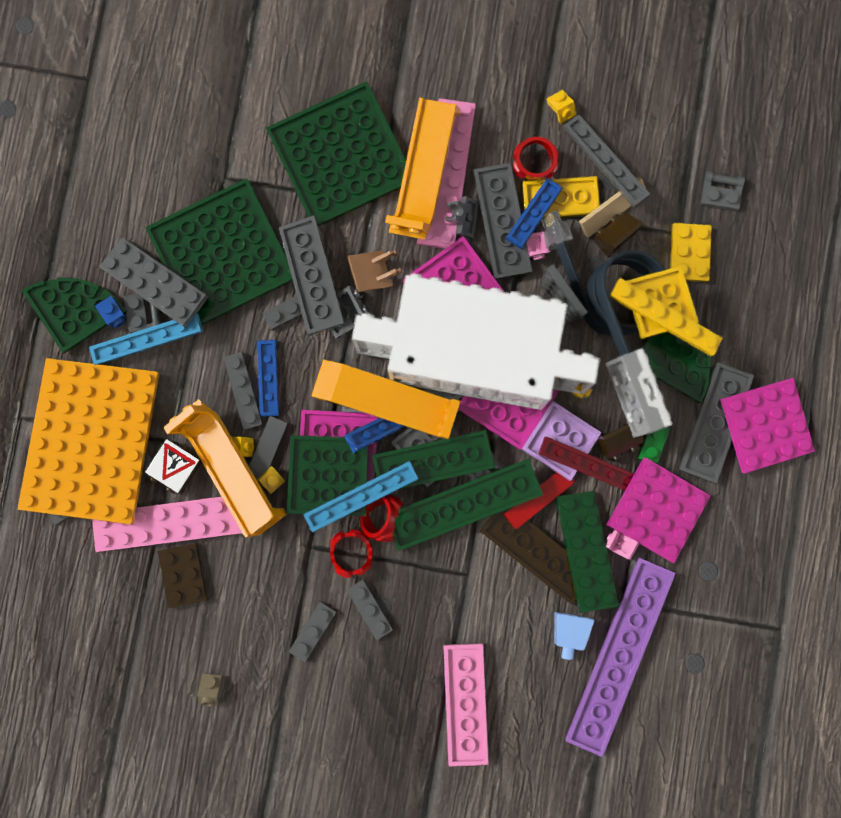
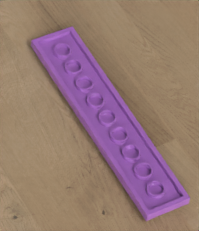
M637 558L565 738L566 742L603 757L675 576L674 572Z

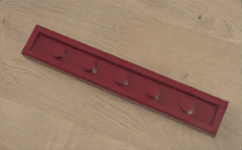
M547 436L544 437L538 452L540 456L623 491L626 490L634 476L632 472Z

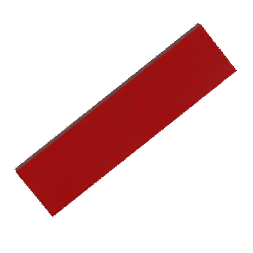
M556 472L540 485L543 493L542 496L516 505L503 515L516 530L575 483L573 478L569 481Z

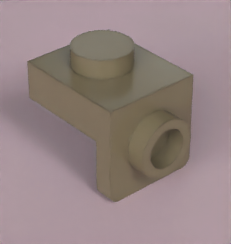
M202 673L197 698L203 706L211 707L219 704L218 696L222 676Z

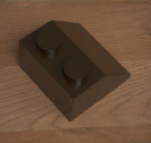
M626 212L620 216L616 214L609 221L610 225L606 228L602 226L595 232L597 236L593 241L609 257L638 232L643 225L640 220Z
M629 424L613 430L596 440L606 460L612 458L613 461L623 457L622 452L626 450L633 452L641 448L639 444L644 442L642 435L633 437Z

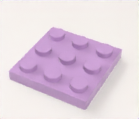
M552 401L521 450L571 481L577 472L576 470L538 455L544 437L547 436L588 454L601 432Z

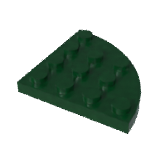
M57 278L40 281L22 290L64 354L108 326L95 307L97 304L112 296L123 313L126 314L127 312L124 305L110 292L94 283L81 279Z
M668 331L650 336L643 347V351L648 357L651 372L654 373L658 380L700 404L709 386L711 356Z

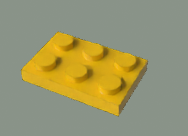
M673 223L670 269L681 266L686 281L708 282L710 275L711 225Z

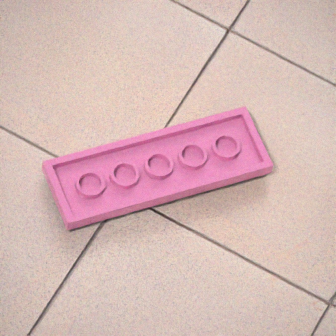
M483 643L444 645L449 766L488 765Z

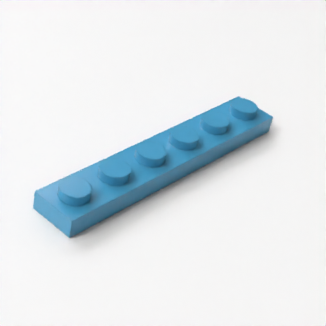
M196 313L186 328L175 320H171L90 346L89 349L94 365H101L201 333L203 329L199 315Z
M409 461L303 515L311 531L314 532L417 480L418 477Z

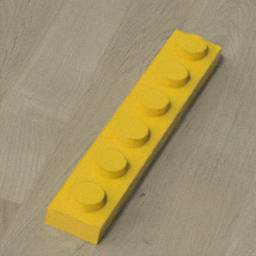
M621 278L618 279L609 295L610 298L709 356L715 354L723 339Z

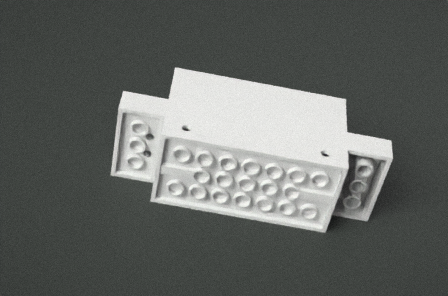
M411 274V276L406 275L397 322L388 317H382V320L375 319L370 314L357 315L352 340L357 353L390 359L388 366L390 380L407 386L542 410L550 401L552 389L584 394L596 381L599 359L594 358V355H574V352L570 350L559 352L567 304H563L558 299L546 301L542 300L540 296L531 295L530 297H524L518 292L507 294L502 293V290L496 288L485 290L479 285H470L468 287L463 286L461 282L457 281L446 283L442 282L443 280L440 278L424 279L421 275ZM580 383H582L581 392L575 389Z

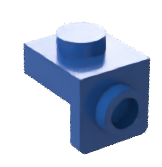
M112 296L95 306L106 324L111 328L122 326L127 319L126 314L123 313Z

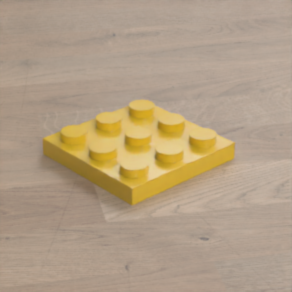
M681 266L626 281L694 322H699ZM633 311L641 339L667 332V330Z

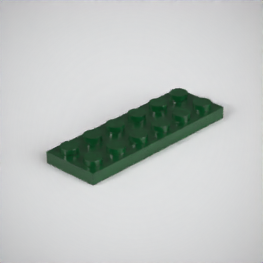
M486 430L372 455L377 477L410 461L418 479L399 489L495 468Z
M594 491L556 497L579 613L619 606Z

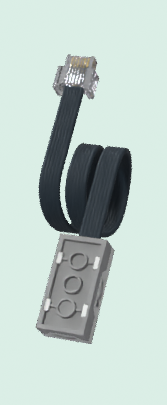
M558 210L550 212L549 215L541 220L545 229L547 249L549 248V252L557 249L573 293L588 312L583 317L587 324L601 334L612 336L620 357L605 364L633 437L672 425L670 414L663 403V395L656 385V377L649 367L647 355L644 353L643 348L630 353L624 335L638 330L637 324L618 322L606 290V274L611 265L628 266L637 271L641 276L664 271V267L655 257L643 251L628 250L618 253L591 274L587 283L586 298L565 241L574 239L567 221L562 222Z

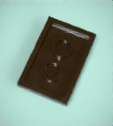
M197 543L157 551L168 608L208 600Z

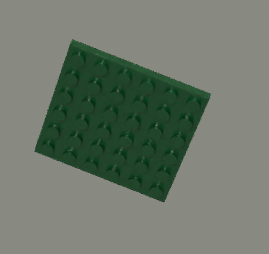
M367 81L266 127L307 216H315L318 226L401 188L406 159Z
M247 178L145 227L163 266L208 296V299L197 312L201 325L293 281L287 257Z

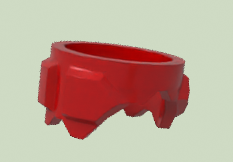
M543 137L528 138L519 143L514 150L513 159L515 162H513V171L520 178L550 179L557 172L559 166L557 162L559 157L558 149ZM539 143L547 150L552 163L547 171L536 174L527 171L522 166L520 156L523 150L531 144Z
M386 495L366 505V516H360V523L363 532L368 538L380 542L394 540V522L399 515L400 508L404 504L398 497ZM386 504L388 511L387 520L379 531L371 523L369 514L375 507Z
M351 529L350 532L346 533L341 531L330 540V558L338 575L345 578H351L352 575L356 574L361 576L371 568L373 549L364 532L357 529ZM354 536L359 538L368 548L367 561L357 570H346L335 559V547L344 537Z

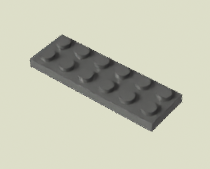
M511 163L474 169L475 183L495 280L532 273L527 243L521 250L506 240V237L521 217Z
M311 216L279 227L307 334L311 336L345 325L316 217Z
M121 237L99 266L103 271L185 328L208 299L206 294L123 237Z
M719 362L715 364L707 392L703 398L679 467L680 471L712 483H717L732 441L720 399L749 391L754 375Z

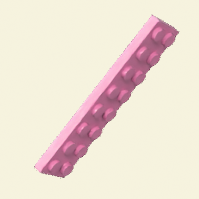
M439 98V102L457 104L461 109L460 117L455 116L433 224L425 240L417 238V245L446 249L456 239L457 224L447 222L445 217L452 216V210L447 207V204L453 201H461L475 103Z
M222 497L136 508L133 525L92 519L96 552L242 533Z

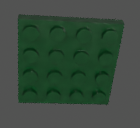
M290 435L287 513L305 514L367 483L368 446L353 453L345 437ZM366 506L348 515L366 516Z

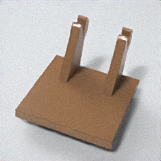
M381 250L348 256L358 293L393 286L391 278L401 274L402 268L398 270L393 269L388 272L385 261L396 256V250L386 253Z

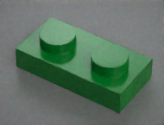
M664 427L647 433L637 459L642 460L644 457L658 464L670 429Z

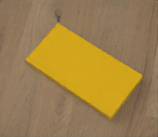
M598 177L550 179L563 187V189L543 218H547L550 214L553 215V218L586 216L600 206ZM545 180L522 182L524 211Z

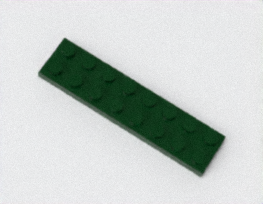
M523 460L401 508L398 517L395 519V530L393 531L397 550H403L542 496L543 493L530 460Z

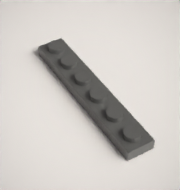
M577 115L564 125V130L634 209L650 198V193L580 115Z

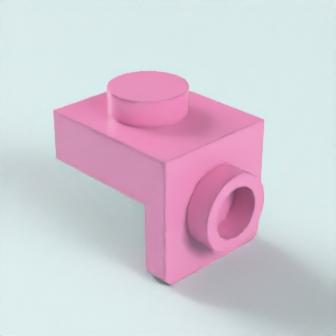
M544 232L533 233L526 242L529 258L534 257V260L544 259L545 255L549 253V248L547 249Z
M617 530L610 533L606 540V547L609 550L630 561L639 546L637 541L621 534Z

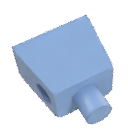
M555 612L554 642L557 646L563 647L561 658L573 660L575 649H585L594 624L592 618Z

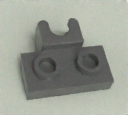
M467 196L461 197V201L449 202L447 207L452 210V216L445 217V220L451 224H457L456 234L467 239H473L479 202Z

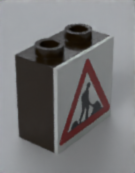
M166 439L145 472L150 475L149 479L159 484L161 482L166 485L165 489L173 494H176V492L183 493L202 464V461L178 444Z

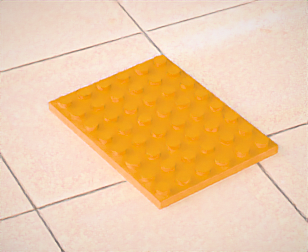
M46 358L17 509L133 525L159 373Z

